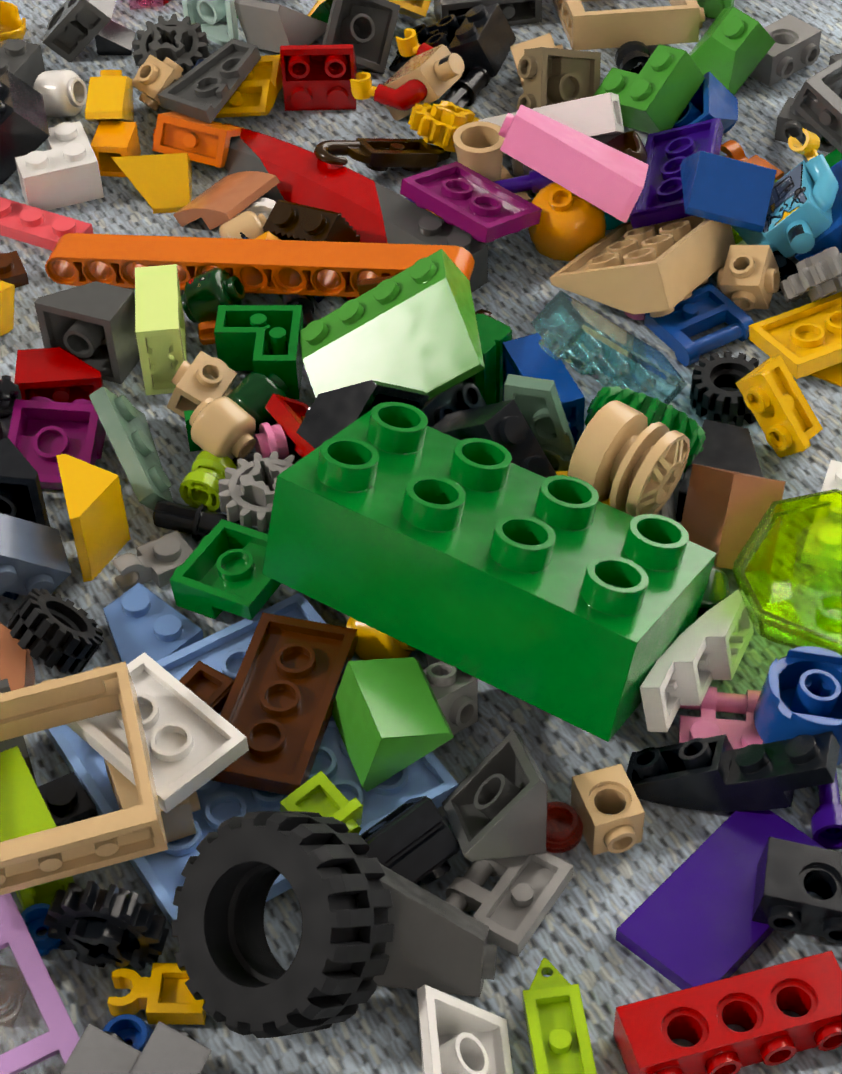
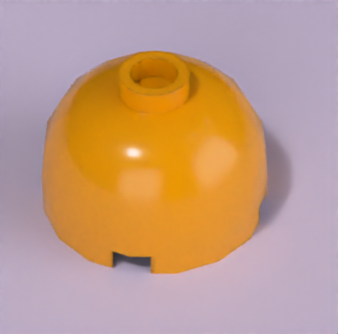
M555 182L542 188L531 202L541 208L542 212L539 224L528 227L531 241L535 244L536 250L546 257L554 260L572 261L576 258V255L583 253L605 236L607 224L604 211Z

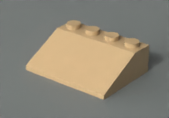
M697 216L633 229L631 222L620 224L549 278L553 286L632 315L650 313V317H662L674 312V307L680 301L690 298L693 290L698 286L708 283L709 277L713 273L718 272L720 268H724L729 247L736 244L731 225Z

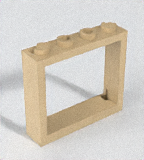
M553 0L572 50L620 48L629 41L643 42L646 46L699 42V29L702 28V24L705 22L704 9L698 5L697 0H669L671 6L585 12L581 2L602 0Z
M126 661L101 668L99 666L86 672L59 679H49L36 685L0 693V741L121 710L139 805L0 842V895L168 850L137 694Z

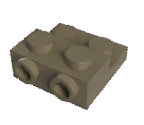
M547 47L524 49V56L518 64V73L524 79L523 94L517 102V110L520 105L533 109L593 96L600 86L601 52Z

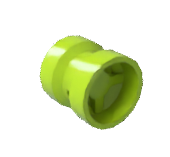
M201 451L192 464V472H189L180 484L179 492L184 502L195 508L203 504L207 506L208 511L215 512L220 507L218 482L220 479H225L224 470L227 467L237 469L232 459L228 456L216 457L208 451Z

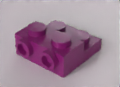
M37 396L32 397L30 400L15 399L8 438L37 471L41 489L63 490L56 455L67 454L95 465L96 459L102 458L106 431L90 400L77 399L72 403L55 402L52 399Z

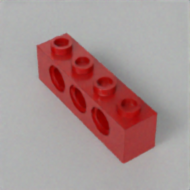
M831 950L616 1007L613 1037L628 1074H736L742 1067L764 1062L768 1066L782 1064L791 1059L796 1052L818 1047L821 1051L833 1050L842 1046V971ZM782 1010L794 1011L801 1017H790L784 1014ZM737 1024L743 1026L748 1031L737 1032L726 1025ZM686 1039L694 1045L683 1047L675 1044L672 1040Z

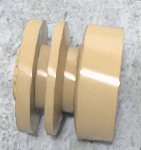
M618 400L610 401L598 410L579 438L570 460L568 476L579 478L592 485L599 494L598 501L601 502L610 498L611 507L634 517L642 514H658L669 500L682 476L690 452V440L686 435L677 430L670 431L661 422H655L648 426V418L642 412Z

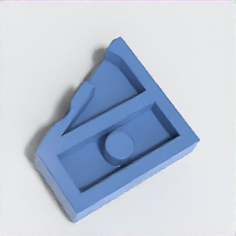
M137 583L103 608L120 662L126 661V664H129L144 652L154 661H158L204 639L203 630L140 583Z

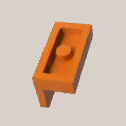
M175 111L159 113L152 151L163 154L187 153L191 161L223 168L227 160L231 137L240 136L241 128L212 121L209 124Z

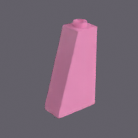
M520 105L515 116L510 113L507 114L498 135L505 138L500 151L624 223L627 222L644 188L648 164L524 105Z

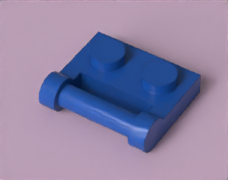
M712 283L692 291V296L680 301L674 307V312L656 318L650 317V313H645L644 325L674 351L677 360L684 367L698 362L700 356L737 339L740 341L747 340L749 337V325L754 324L748 314ZM724 322L728 324V326L692 341L690 337Z

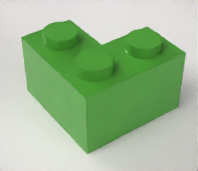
M659 44L639 74L612 67L593 96L609 92L618 94L623 126L653 134L672 129L705 77L686 50Z

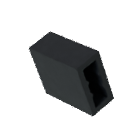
M514 399L447 414L431 427L459 440L482 438L497 442L511 453V463L545 478L557 475Z

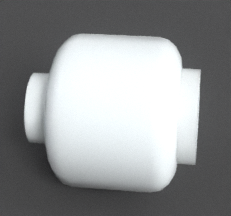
M72 70L44 71L38 75L34 82L33 89L43 95L46 117L75 116L80 113L87 101L86 84Z

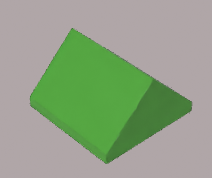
M415 657L348 661L333 702L332 716L360 784L368 792L448 742L454 736L421 664Z

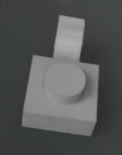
M178 530L136 547L137 556L132 553H125L116 557L113 560V565L121 575L115 577V582L124 593L137 583L144 584L151 580L161 588L170 583L169 579L176 568L182 565L194 550Z

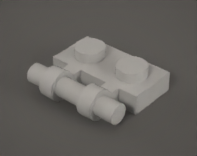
M547 851L544 854L472 861V865L464 876L456 877L446 889L447 899L445 901L463 912L475 911L476 913L473 915V918L489 926L488 941L518 957L573 878L574 865ZM498 875L501 877L491 891L482 887L490 876L495 877Z

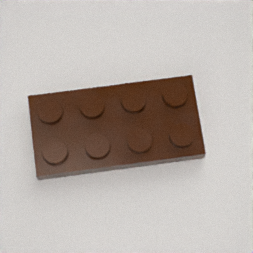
M262 613L220 714L247 737L249 751L213 777L212 781L287 796L308 781L332 715L333 702L348 661L352 660L358 643L357 629Z

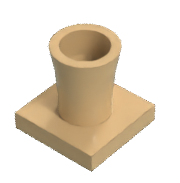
M478 121L464 124L455 130L453 142L457 162L491 181L513 178L502 165L504 152L500 151V148L505 138L498 135L501 129L500 126L490 122ZM525 191L514 193L531 202V198Z

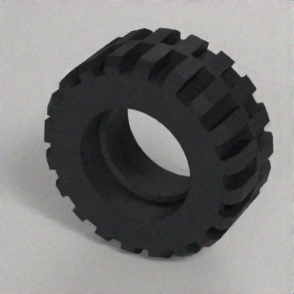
M248 812L244 817H232L224 821L217 828V832H209L196 848L200 853L199 856H190L181 873V875L186 877L184 884L176 888L173 905L178 906L177 920L171 921L172 937H178L180 949L179 952L175 953L179 969L187 971L190 979L185 984L196 1000L204 999L206 1002L202 1008L217 1022L225 1021V1025L229 1030L243 1036L253 1034L257 1038H273L327 1029L333 1023L344 1022L356 1014L359 1007L358 1004L367 1003L375 992L378 984L373 978L374 976L384 975L390 955L384 953L386 942H393L394 923H388V908L393 907L390 889H383L380 878L384 877L385 873L377 857H367L366 853L370 850L368 844L358 833H348L349 829L345 823L334 817H322L320 813ZM280 874L292 886L300 905L302 917L300 945L287 971L279 965L271 953L264 931L266 899L271 886Z

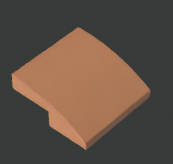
M243 171L233 173L220 179L173 215L182 227L202 218L207 227L212 230L233 219L280 183L276 175L265 172Z

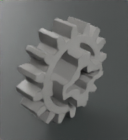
M834 246L803 259L795 264L798 273L790 275L786 280L780 282V288L787 303L807 297L810 298L811 302L842 292V253Z
M273 451L268 458H263L259 452L254 453L253 461L248 462L243 458L237 459L238 469L227 467L224 470L225 479H220L218 485L220 510L227 513V521L234 523L240 520V525L248 528L256 526L260 532L265 533L267 531V528L270 526L277 476L295 464V456L292 454L282 460L279 459L277 451Z

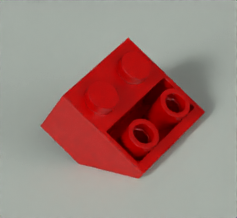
M353 44L280 46L285 111L356 109L357 99L353 97L350 79H356L355 74L357 73Z

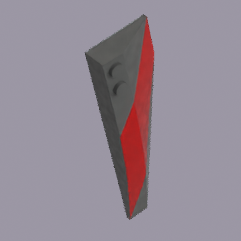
M240 127V136L231 137L228 156L224 166L228 175L243 171H259L276 175L280 183L260 198H269L275 202L284 200L341 213L345 221L349 222L350 226H353V230H356V234H360V243L452 245L463 247L473 255L475 260L470 278L471 292H474L488 282V245L473 239L471 235L453 225L447 224L443 219L418 207L403 196L343 165L322 162L313 152L277 138ZM341 297V298H342L345 302H347V301H349V300H351V299H355V298H357V297Z

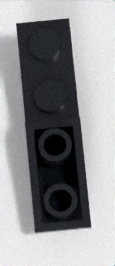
M833 731L813 736L799 735L792 739L765 744H752L739 749H733L726 734L704 739L695 738L684 743L658 748L649 747L641 751L632 752L626 774L638 799L685 809L723 812L780 809L792 806L794 790L834 783L840 745Z

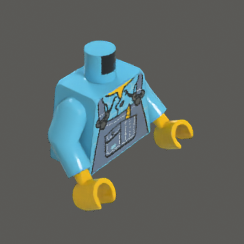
M802 128L806 136L804 145L802 146L798 139L792 136L788 138V145L791 150L805 156L807 162L803 160L774 183L762 232L731 225L748 245H770L772 252L778 250L786 258L792 257L795 253L804 254L811 251L815 245V238L830 228L833 223L831 208L839 188L838 181L824 155H818L817 153L820 147V138L815 133Z

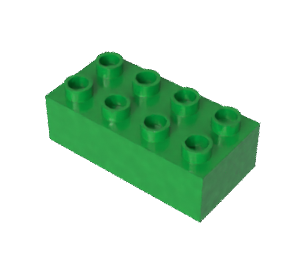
M400 402L377 404L366 414L332 438L324 441L315 450L277 476L262 571L263 575L446 664L455 666L457 669L607 742L610 741L642 702L640 686L656 661L676 638L696 621L717 554L689 541L687 530L671 518L657 514H642L634 517L598 501L599 494L597 490L586 481L565 475L545 478L511 463V453L501 444L482 438L456 439L427 426L428 418L420 409Z

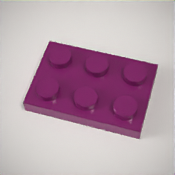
M457 161L404 178L401 183L400 194L414 201L418 207L428 209L440 216L447 224L457 226L471 234L472 238L479 242H493L495 239L520 232L522 229L539 224L541 208Z

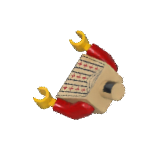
M411 28L404 29L405 38L398 36L395 38L400 55L403 57H414L409 59L383 85L372 86L371 74L368 72H358L355 74L356 79H350L351 92L355 99L364 100L374 97L375 102L386 106L396 121L410 115L416 103L423 105L424 102L430 104L439 99L462 76L465 67L461 56L457 53H451L447 46L443 44L437 47H432L427 43L420 45L416 31Z

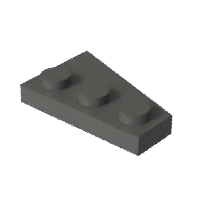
M231 39L160 92L158 98L161 106L210 124L261 59L257 45Z

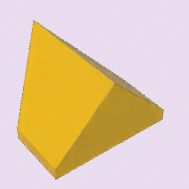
M187 153L111 157L151 206L153 214L177 212L191 202L192 162Z

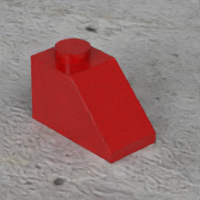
M61 347L17 351L14 384L19 385L21 400H30L32 397L37 396L46 397L55 402L72 403L77 399L90 400L89 395L103 386L100 371Z

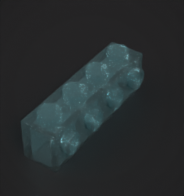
M561 290L531 322L542 338L538 344L549 356L555 360L562 359L566 361L583 376L586 374L590 375L603 387L618 386L622 389L629 388L634 392H643L647 396L658 398L661 402L669 404L687 385L663 353Z

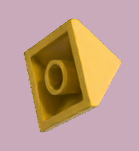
M67 454L56 455L83 582L92 581L131 539L119 475Z

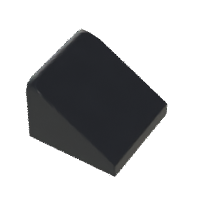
M110 20L95 37L97 54L132 55V41L136 40V32Z

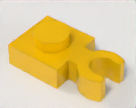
M153 963L151 977H141L136 971L128 968L112 971L111 977L114 988L131 990L129 994L123 997H108L107 1004L112 1016L116 1017L123 1014L135 1015L141 1009H145L148 1024H157L160 1021L166 1025H205L206 1011L202 1007L206 1001L204 999L196 1000L185 984L190 979L187 971H181L177 963Z

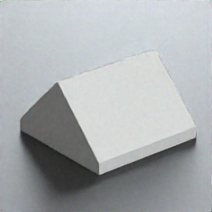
M423 985L417 989L418 1025L423 1074H513L507 1019L428 985Z

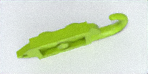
M543 958L530 989L522 990V1005L535 1074H597L579 984L571 985L547 958Z

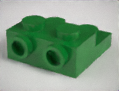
M221 519L213 530L202 538L199 546L182 565L176 568L169 579L176 606L212 619H216L222 611H226L252 620L282 584L262 574L268 534Z

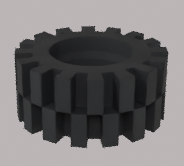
M724 352L723 358H720L718 353L710 354V360H707L705 357L699 361V366L695 365L692 374L690 405L692 409L696 408V414L700 418L707 414L706 420L715 421L718 419L721 420V423L728 424L729 421H734L735 426L739 427L743 426L744 419L749 424L755 422L756 418L746 406L740 391H726L720 388L732 387L738 389L735 383L758 367L759 360L753 357L751 360L746 361L747 354L739 353L738 358L732 357V352Z
M37 588L32 589L7 624L8 629L11 630L12 638L19 639L20 641L17 644L22 649H29L31 651L30 656L37 660L38 657L43 659L44 665L52 669L55 665L59 672L65 674L67 671L71 675L77 674V672L80 673L104 641L102 630L96 628L98 624L94 619L86 617L87 612L82 608L76 609L73 606L75 603L69 599L65 602L62 600L61 595L55 592L51 595L47 589L41 588L40 591Z

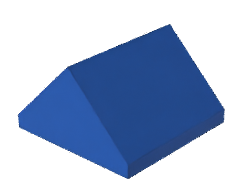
M701 150L682 160L680 170L686 214L762 232L765 226L777 170Z

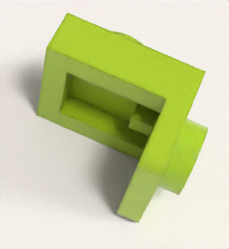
M322 771L318 772L280 801V811L320 813L322 817H334L345 823L349 829L348 833L359 834L361 831L363 805L356 797L348 801Z

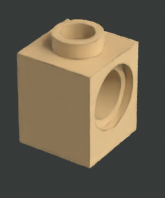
M622 764L572 776L570 807L592 856L608 851L611 853H622L632 848L635 844L642 842L645 811Z

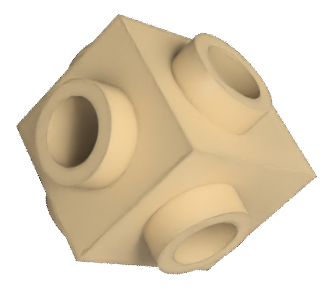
M150 54L132 80L133 87L141 92L138 99L154 111H157L159 106H161L158 94L182 77L181 74L184 69L168 57L162 62Z
M730 245L725 266L719 269L717 276L718 289L743 311L769 309L773 293H777L779 290V267L770 245Z
M200 351L192 364L184 361L174 375L172 383L176 387L167 408L185 418L184 411L195 410L205 399L228 396L232 391L231 386L237 376V372L230 369L222 360Z

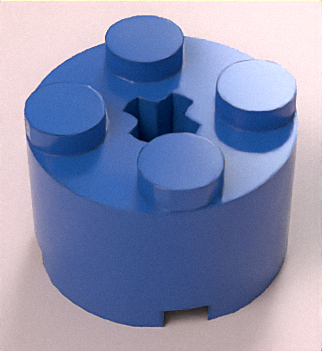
M800 646L790 649L787 656L779 660L776 658L771 663L754 710V724L759 736L763 740L762 744L792 739L799 735L813 736L833 731L840 745L837 766L842 763V655L821 647Z

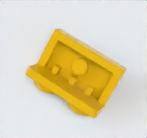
M780 354L767 359L735 383L744 398L746 406L752 411L763 430L768 444L774 449L778 457L782 458L805 451L811 446L809 440L823 430Z

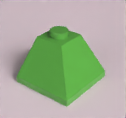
M729 7L721 11L689 55L703 75L711 72L735 95L774 45L775 41L758 21L735 7Z

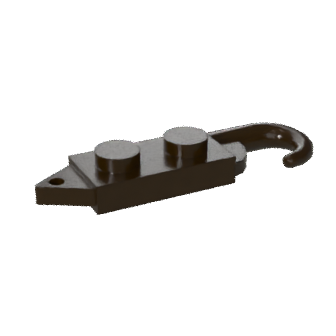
M356 138V140H328L317 144L314 150L315 156L322 162L333 165H346L348 160L338 156H349L356 161L365 163L369 169L375 171H387L388 167H401L402 169L414 172L420 171L421 168H436L438 162L449 159L451 152L445 151L439 146L426 143L423 139Z

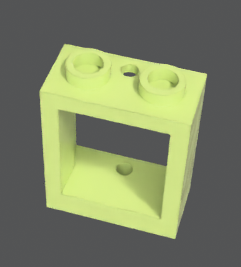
M177 264L135 268V333L146 395L173 393L176 385L172 383V379L181 364L187 361L186 326Z

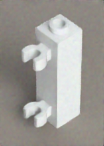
M611 92L532 109L589 137L624 133L619 95ZM507 114L478 121L490 122L502 127Z

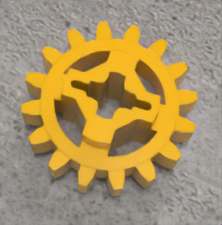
M441 100L440 104L433 103V105L424 102L423 105L416 103L415 107L413 106L408 124L410 129L418 131L417 134L423 136V140L426 143L434 144L445 151L456 153L453 142L455 130L464 124L478 122L480 119L474 117L475 113L471 110L461 108L453 102Z

